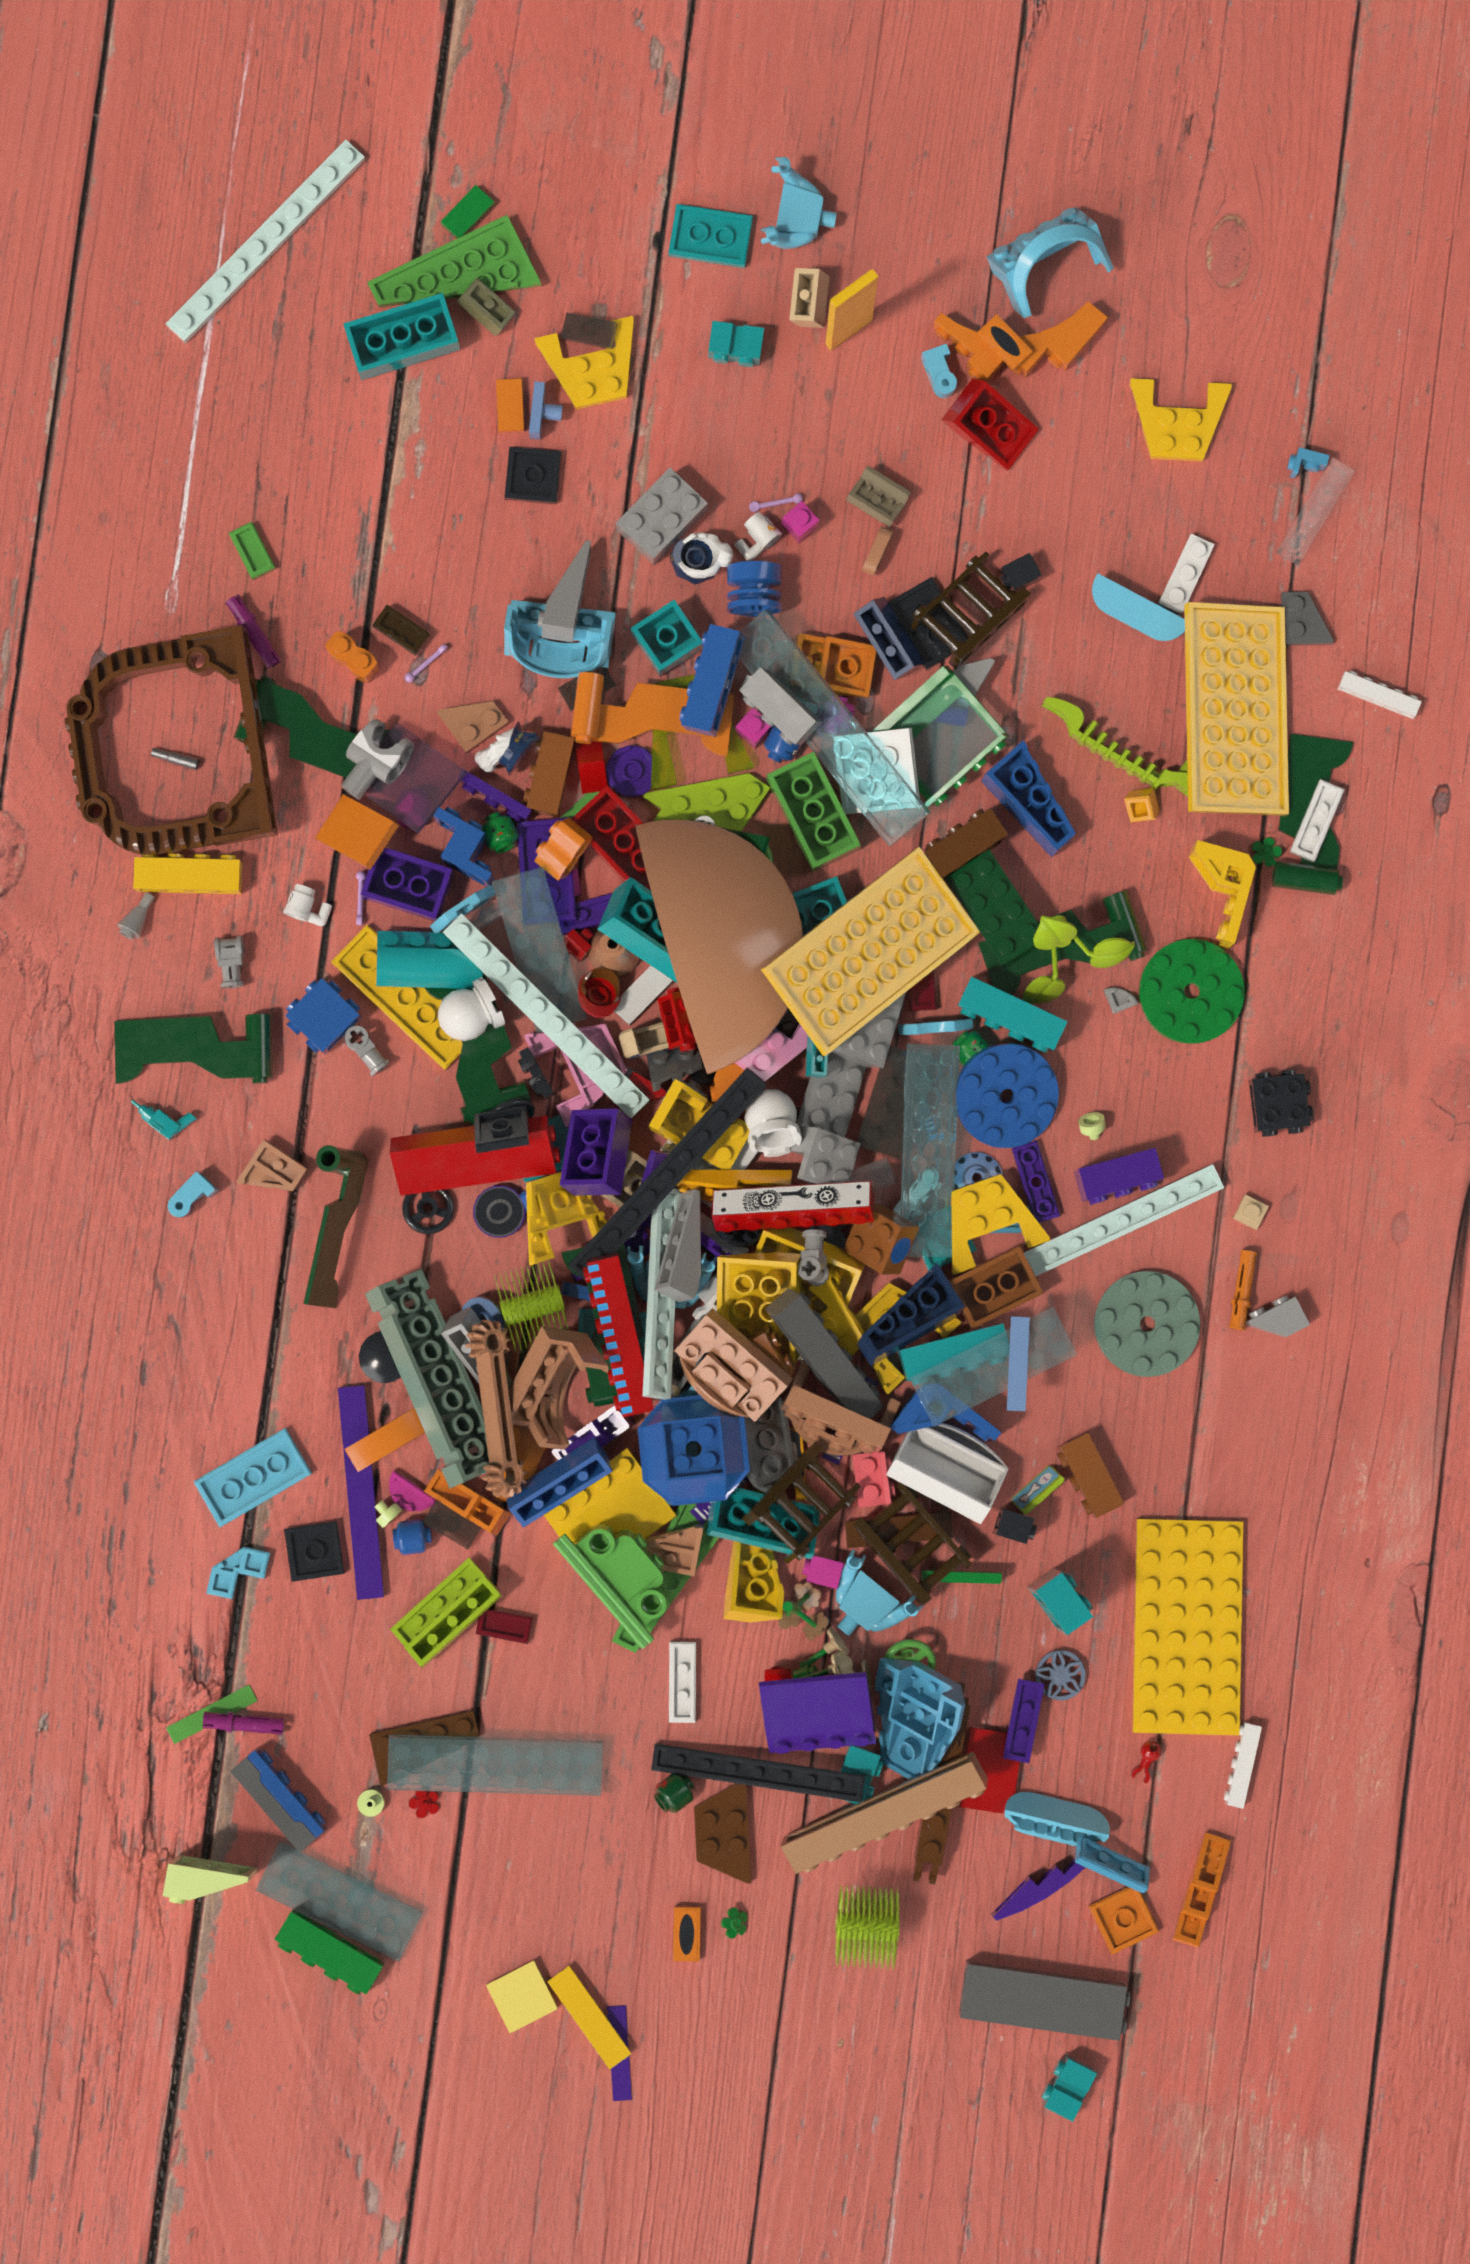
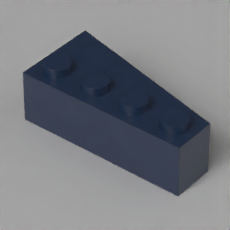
M936 1263L861 1336L857 1345L870 1366H873L960 1316L965 1306Z

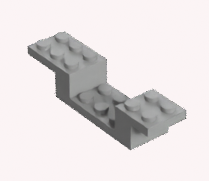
M906 993L828 1054L827 1076L823 1078L810 1077L796 1123L801 1131V1144L799 1146L795 1144L790 1147L791 1152L803 1156L797 1178L812 1184L850 1181L860 1143L845 1138L866 1067H884Z

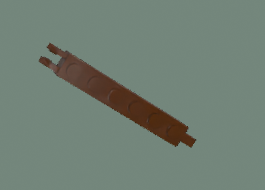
M956 1682L961 1685L964 1696L965 1683ZM964 1697L965 1707L961 1727L936 1768L961 1757L970 1710L969 1698ZM945 1807L938 1810L933 1817L926 1820L920 1818L914 1851L915 1867L913 1881L919 1882L922 1874V1863L926 1862L932 1864L928 1878L929 1884L935 1885L939 1865H942L952 1808L947 1809Z

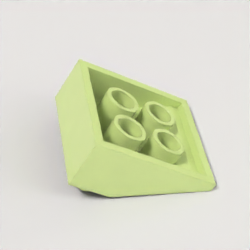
M178 1855L168 1863L163 1896L169 1897V1902L185 1904V1900H193L247 1883L257 1873L258 1868Z

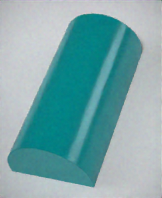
M736 1487L726 1501L711 1502L706 1528L707 1535L785 1554L792 1552L763 1521L760 1523L756 1520L749 1526L742 1519L764 1494ZM791 1501L815 1525L819 1522L820 1511L815 1506ZM773 1503L769 1507L772 1511L770 1514L800 1543L808 1533L779 1504L776 1506ZM817 1535L807 1545L810 1550L803 1558H813Z

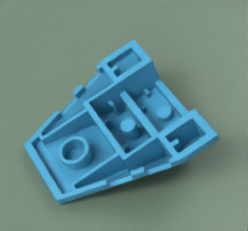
M881 1658L875 1680V1689L879 1691L880 1706L877 1707V1714L881 1716L882 1730L879 1731L881 1761L884 1762L883 1765L911 1780L937 1767L959 1731L965 1707L962 1687L960 1684L921 1662Z

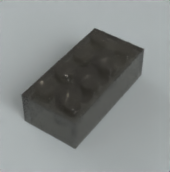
M889 1047L884 1067L878 1070L856 1142L860 1143L859 1149L903 1163L906 1162L937 1060L897 1047Z

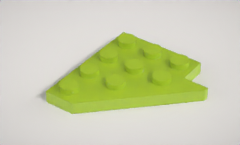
M747 773L648 792L644 794L643 798L660 809V812L653 821H695L698 817L708 816L713 819L717 827L742 831L770 791V787Z

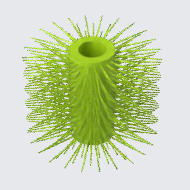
M543 1263L549 1287L545 1288L538 1266L543 1284V1289L539 1288L532 1265L538 1290L534 1291L528 1271L532 1292L528 1291L523 1274L528 1293H523L518 1277L522 1295L518 1296L516 1290L517 1296L513 1297L510 1286L509 1290L512 1298L507 1299L506 1292L505 1300H502L500 1295L501 1301L499 1303L506 1327L508 1326L510 1330L511 1325L515 1327V1324L519 1323L522 1331L520 1323L525 1322L529 1339L530 1335L526 1324L528 1320H530L535 1336L531 1319L536 1320L538 1330L540 1331L537 1318H541L544 1326L542 1316L546 1315L550 1327L547 1315L551 1314L556 1328L553 1313H557L560 1327L563 1329L558 1314L559 1311H562L567 1330H569L558 1284L556 1285L550 1264L549 1268L554 1282L553 1286H550Z
M846 1885L844 1901L842 1899L843 1890H841V1893L839 1892L835 1922L837 1967L840 1955L843 1958L842 1967H844L846 1955L847 1959H849L847 1966H850L852 1956L854 1961L853 1967H855L857 1956L858 1961H860L863 1951L865 1953L863 1956L865 1963L868 1949L869 1954H871L869 1957V1963L871 1964L874 1949L876 1958H874L875 1965L877 1966L880 1961L881 1967H884L886 1961L887 1969H889L892 1956L893 1962L891 1964L894 1970L898 1944L896 1945L899 1940L900 1929L898 1900L900 1901L898 1892L896 1895L895 1893L893 1895V1891H890L888 1896L887 1889H885L882 1895V1890L879 1887L876 1899L875 1895L877 1892L874 1887L871 1899L869 1896L871 1892L870 1886L867 1889L866 1897L864 1895L865 1887L863 1886L860 1898V1894H858L859 1886H857L854 1897V1892L852 1893L854 1886L852 1885L849 1897L848 1891L846 1892L848 1885ZM879 1946H881V1950H880V1955L882 1956L881 1960H880V1956H879V1949H880Z

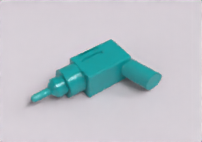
M135 1100L131 1101L138 1108V1113L142 1115L141 1118L170 1141L176 1134L197 1119L188 1112L179 1120L174 1121L160 1109L156 1110L152 1106L148 1107L140 1105Z

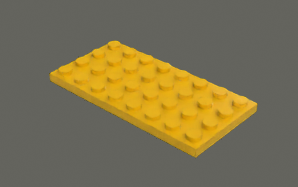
M1188 602L1184 604L1188 812L1288 815L1285 607Z
M918 847L761 970L821 1054L826 1056L978 935L980 931L924 852Z
M1136 1519L1133 1733L1240 1736L1243 1522Z

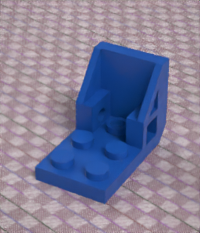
M939 1383L920 1385L890 1425L891 1430L896 1434L937 1426L953 1410L954 1412L951 1416L963 1425L971 1424L975 1428L972 1432L983 1441L987 1442L988 1439L995 1441L1001 1434L997 1428ZM933 1402L940 1406L938 1411L932 1409L931 1405Z

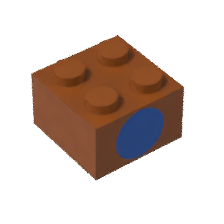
M874 1203V1222L853 1224L843 1251L882 1275L900 1274L919 1226L883 1204Z

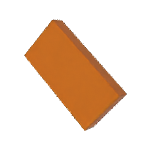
M522 378L497 379L498 433L525 432Z

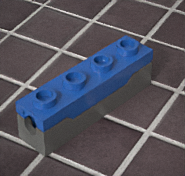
M256 1748L230 1772L300 1853L326 1830L324 1826L326 1821L318 1811L312 1812L306 1804L309 1801L301 1791L295 1792L289 1785L291 1782L290 1778L282 1770L278 1772L273 1767L272 1763L274 1760L264 1749L260 1751Z

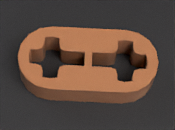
M883 526L880 527L862 568L863 572L872 576L875 575L892 537V530Z

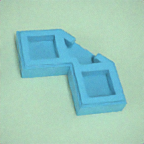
M490 885L475 892L439 917L430 925L431 929L437 934L444 931L460 914L466 915L487 903L496 895L495 889Z
M243 1547L212 1567L206 1593L233 1599L239 1573L265 1579L271 1552Z

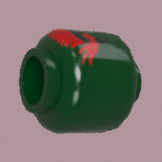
M676 1773L670 1774L656 1785L654 1799L664 1812L678 1813L693 1801L692 1790L694 1785L687 1776L681 1777Z

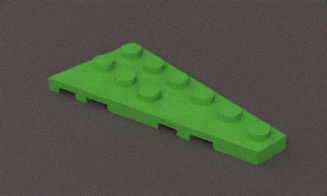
M508 215L367 282L379 308L404 305L443 293L445 299L460 297L476 278L493 292L542 286Z

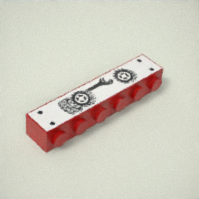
M871 1181L713 1190L712 1220L715 1230L731 1232L733 1230L755 1231L767 1228L783 1229L786 1227L807 1228L818 1225L836 1226L838 1224L853 1223L864 1224L874 1222L875 1196Z

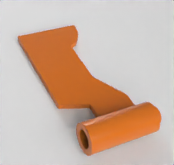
M591 672L578 673L571 736L576 738L575 742L590 744L592 740L619 744L650 730L699 735L706 749L716 755L727 757L734 694H729L717 737L688 731L681 725L680 712L682 707L686 706L689 697L685 688L637 683L625 707L601 704L604 676Z

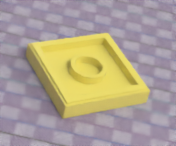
M535 1960L486 1984L509 2033L558 2009Z

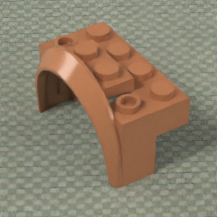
M713 1308L675 1349V1352L680 1357L687 1380L704 1400L725 1413L750 1417L754 1422L793 1380L791 1376ZM704 1353H708L705 1356V1358L696 1366V1362L704 1355ZM715 1355H718V1356H719L724 1362H726L733 1370H735L741 1377H743V1378L746 1380V1382L742 1381V1380L739 1379L737 1376H735L733 1373H731V1372L717 1359V1357H716ZM748 1390H750V1392L745 1396V1398L740 1403H737L741 1399V1397Z
M542 1326L508 1390L512 1424L529 1427L540 1447L564 1450L569 1446L563 1425V1403L569 1380L575 1368L578 1366L581 1371H584L586 1367L608 1372L607 1363L587 1333Z
M802 1360L780 1410L785 1411L784 1416L791 1419L795 1430L801 1438L809 1445L817 1442L823 1448L822 1452L831 1455L847 1456L860 1452L871 1455L872 1452L877 1453L880 1451L891 1430L890 1425L901 1402L890 1398L880 1422L877 1423L802 1389L810 1371L808 1365ZM829 1427L836 1431V1436L828 1434L823 1430Z

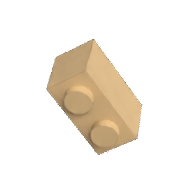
M795 268L790 321L799 327L824 328L829 275L820 269Z

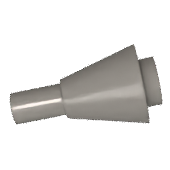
M145 893L138 906L134 907L117 924L121 935L130 940L134 937L140 938L147 910L155 899L154 896Z

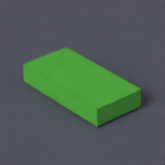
M252 521L229 532L252 580L276 569Z

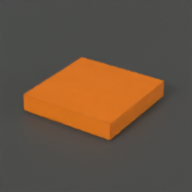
M1128 1886L1088 1905L1111 1955L1159 1933L1141 1892Z

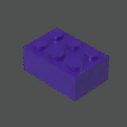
M384 848L371 870H368L360 895L365 900L435 922L441 915L454 872L451 868Z
M619 1109L572 1110L560 1186L575 1196L621 1195L633 1120Z
M1156 1148L1079 1168L1074 1171L1082 1202L1089 1201L1090 1205L1108 1200L1107 1195L1114 1194L1115 1198L1130 1195L1133 1193V1188L1140 1187V1191L1159 1186L1158 1181L1164 1179Z

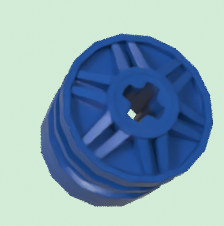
M743 561L727 566V585L739 588L727 593V599L731 601L727 603V612L746 617H762L781 612V602L777 601L781 599V592L770 589L781 585V565L767 561Z

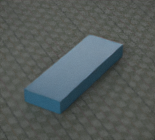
M1081 1836L1077 1840L1075 1863L1141 1893L1148 1890L1150 1867Z

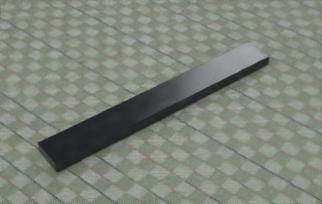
M663 1744L654 1745L651 1766L652 1771L676 1773L684 1776L862 1802L866 1776Z

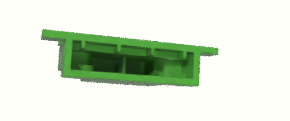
M598 1524L574 1542L565 1533L553 1542L555 1548L641 1649L651 1643L654 1637L645 1628V1625L652 1619L660 1617L665 1612L667 1606L665 1591L660 1587L663 1582V1567L665 1563L657 1553L652 1555L646 1548L648 1543L640 1533L635 1535L633 1531L628 1529L621 1530L615 1535L609 1526Z

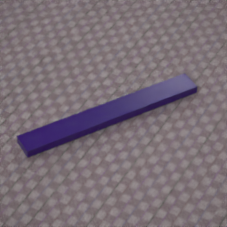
M365 1385L338 1388L357 1600L384 1597L378 1522L376 1521L377 1512L375 1508L372 1464L357 1472L344 1450L369 1434Z

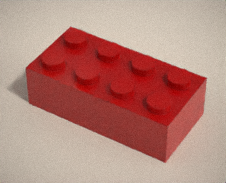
M606 785L571 820L593 837L589 847L623 882L631 877L650 890L636 831V825L644 823Z

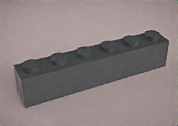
M788 1288L765 1310L836 1404L871 1419L884 1407L878 1399L880 1397L879 1392L871 1384L867 1385L864 1381L867 1378L864 1372L858 1366L854 1367L850 1362L853 1359L852 1356L843 1347L840 1349L837 1345L839 1339L830 1329H825L822 1325L825 1322L817 1311L810 1309L808 1305L811 1302L801 1291L796 1293Z

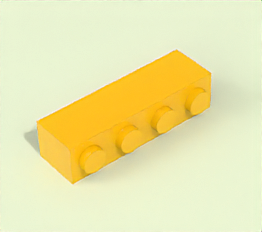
M168 854V858H157V855H142V857H134L133 889L137 892L242 894L243 863L240 860H236L234 855H220V859H210V855L195 854L194 859L184 858L183 854Z

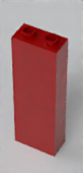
M547 1115L528 1118L530 1145L483 1153L476 1152L474 1126L393 1137L390 1141L389 1153L400 1196L556 1174L557 1163L561 1162L559 1147H554L553 1141H556L554 1125H549Z

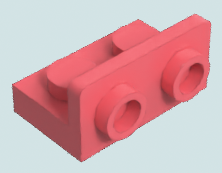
M884 1451L872 1452L871 1455L867 1453L852 1455L855 1483L861 1486L857 1490L859 1508L891 1504V1498H895L894 1483L888 1482V1476L886 1475L891 1465L890 1456H885Z

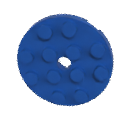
M1016 1043L990 1045L978 1051L962 1067L954 1088L955 1110L963 1127L980 1142L996 1148L1018 1147L1037 1138L1053 1119L1059 1098L1057 1079L1049 1063L1036 1051ZM1003 1090H1012L1011 1101H1001L1000 1094Z

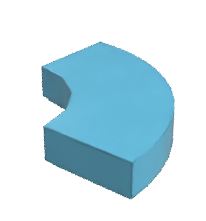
M955 1019L899 1024L898 1029L901 1035L970 1030L973 1028V1020Z

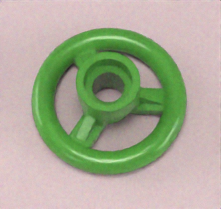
M907 1639L895 1643L884 1656V1658L912 1660L915 1662H919L927 1656L928 1667L933 1670L936 1667V1657L932 1649L926 1643L915 1639Z

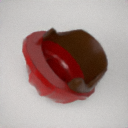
M605 967L594 968L583 975L578 983L577 992L580 1005L589 1015L604 1018L610 1016L617 1009L621 1001L622 989L619 977L614 971Z

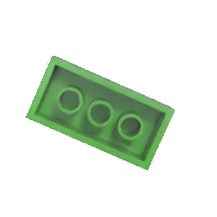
M814 752L767 774L766 780L812 872L860 850L861 844Z

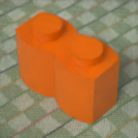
M336 631L325 644L330 657L339 665L348 667L351 674L361 682L369 683L380 670L374 656L367 650L357 647L353 639L341 631Z
M570 818L562 821L557 820L549 830L551 836L548 841H543L536 850L538 855L534 862L558 881L569 875L593 838Z

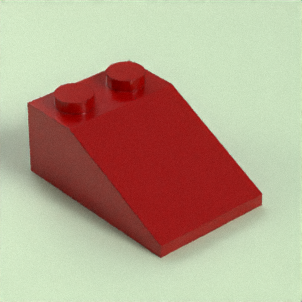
M974 378L971 379L941 419L960 437L1007 471L1039 430L985 380Z

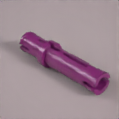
M237 594L227 600L225 604L237 620V626L242 625L248 629L250 642L262 658L267 669L279 664L282 661L260 629L255 620V614L249 611L241 596Z
M204 1711L202 1728L226 1730V1733L247 1731L283 1735L284 1718L234 1714L232 1711H228V1713Z

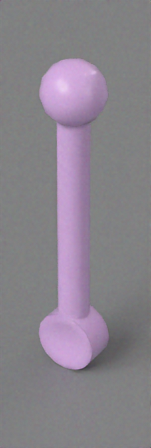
M797 493L790 498L764 503L753 501L750 503L749 509L751 512L756 513L761 508L791 502L799 504L803 497Z
M445 643L441 645L434 654L413 672L406 673L404 676L405 681L408 683L413 682L419 672L440 654H443L449 647Z
M359 871L356 874L358 880L356 924L362 925L363 898L360 894L366 879V873Z

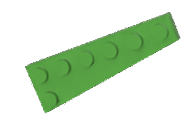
M697 1504L679 1505L675 1513L677 1517L671 1521L666 1533L701 1524L689 1512ZM707 1521L703 1524L696 1569L718 1540V1537L707 1535ZM664 1571L663 1582L660 1587L666 1594V1610L689 1580L690 1575ZM663 1614L658 1618L652 1619L645 1625V1628L651 1632ZM620 1624L612 1642L636 1653L640 1646Z

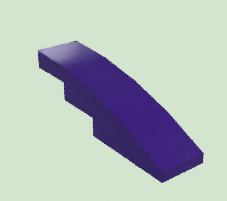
M1074 1859L1063 1871L1054 1864L1036 1883L1027 1876L991 1913L992 1917L998 1921L1024 1911L1051 1896L1074 1879L1086 1867L1075 1863Z

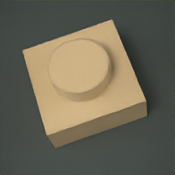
M1245 1194L1233 1219L1257 1230L1269 1206Z

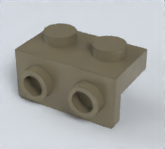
M866 466L860 479L848 494L846 501L890 528L903 510L911 493L902 485L882 475L881 472Z

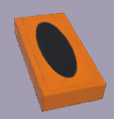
M997 314L977 333L1013 371L1033 352Z
M674 1906L673 1961L700 1962L701 1907Z

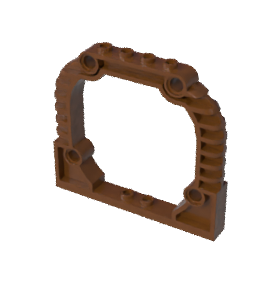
M238 625L180 636V639L125 648L109 654L93 667V670L81 686L80 695L77 694L69 699L67 703L68 717L65 718V727L71 737V743L68 745L69 754L74 759L75 769L72 770L74 783L78 786L79 793L76 795V804L87 822L99 826L103 833L122 849L140 855H159L211 845L221 846L278 836L248 629ZM200 656H204V665L197 668L196 660ZM186 667L189 671L200 677L209 676L215 671L222 674L235 685L239 684L243 705L240 719L243 728H246L247 738H244V746L247 754H250L254 782L243 784L239 792L228 804L224 802L213 803L207 810V816L153 827L132 826L123 821L119 802L113 796L106 793L97 731L107 716L106 696L120 682L135 676ZM87 703L86 713L80 715V706ZM101 806V816L94 818L95 808ZM226 810L228 817L224 822L220 823L218 815L221 811Z

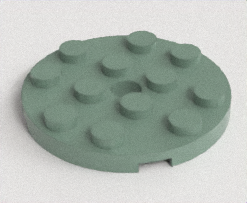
M1136 1272L1118 1279L1105 1291L1096 1307L1094 1333L1100 1350L1117 1368L1128 1374L1140 1377L1159 1376L1175 1370L1191 1355L1199 1338L1200 1315L1192 1295L1179 1281L1159 1272ZM1145 1316L1152 1318L1155 1323L1154 1328L1149 1332L1143 1331L1140 1327V1321Z

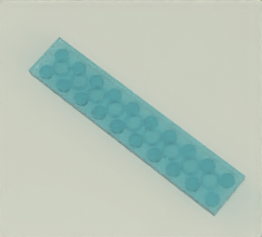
M764 609L740 631L745 636V641L739 659L752 675L760 667L768 668L822 721L805 742L889 847L893 846L931 812L769 610Z

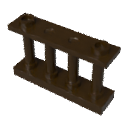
M986 551L980 557L975 555L967 563V569L930 604L927 606L921 605L913 614L914 621L911 628L915 631L924 623L951 648L950 652L952 653L949 664L955 670L1024 607L1031 595L1025 587L1017 593L1015 591L1011 592L984 567L990 555ZM977 573L1004 599V605L1000 609L997 607L993 608L967 581ZM960 590L987 616V621L982 626L980 624L976 625L949 598ZM942 606L969 632V638L965 642L962 640L958 641L931 616L939 607Z
M814 1442L797 1458L742 1518L749 1526L756 1520L760 1523L763 1521L792 1550L784 1559L787 1564L795 1558L798 1561L801 1560L810 1549L807 1545L843 1506L848 1508L857 1499L855 1493L861 1487L856 1483L849 1490H846L818 1462L820 1459L817 1455L823 1448L817 1442ZM805 1468L808 1471L811 1469L840 1498L832 1508L803 1480V1476L800 1473ZM789 1485L792 1488L796 1487L824 1515L816 1525L786 1497L788 1494L785 1490ZM773 1503L776 1506L779 1504L808 1533L800 1543L770 1514L772 1511L769 1507Z
M900 1483L897 1486V1490L901 1495L871 1521L868 1519L865 1522L861 1517L853 1524V1528L910 1594L916 1596V1601L920 1605L925 1606L932 1599L929 1596L932 1592L930 1589L960 1563L968 1569L972 1564L969 1560L972 1556L962 1545L957 1547L916 1500L919 1497L917 1492ZM909 1503L919 1515L889 1541L887 1539L882 1541L876 1535L879 1532L878 1528ZM927 1523L936 1535L908 1560L900 1562L894 1555L896 1548L922 1525ZM944 1543L954 1555L927 1579L917 1582L911 1575L914 1572L913 1569Z

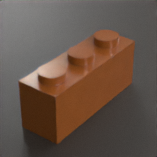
M544 731L543 737L539 738L536 742L535 753H539L537 763L531 764L529 778L533 779L531 789L526 788L523 803L527 804V808L531 809L533 813L558 818L574 751L575 738Z
M1086 1432L1058 1446L1060 1452L1056 1455L1063 1468L1068 1466L1072 1474L1069 1477V1481L1075 1492L1080 1490L1084 1498L1081 1504L1087 1515L1092 1514L1094 1518H1098L1124 1505L1089 1433Z

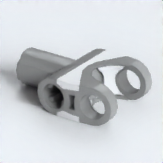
M379 719L370 721L357 734L346 752L347 758L356 763V766L341 784V787L359 800L376 777L388 785L392 784L404 770L414 751V742L408 738L402 739L391 748L381 749L380 741L385 730V723Z

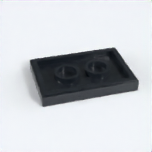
M932 577L888 602L924 659L925 664L923 666L926 671L952 656L951 648L924 623L915 631L911 628L914 621V612L921 605L927 606L941 593ZM942 606L931 615L958 641L962 640L965 642L968 639L962 626Z

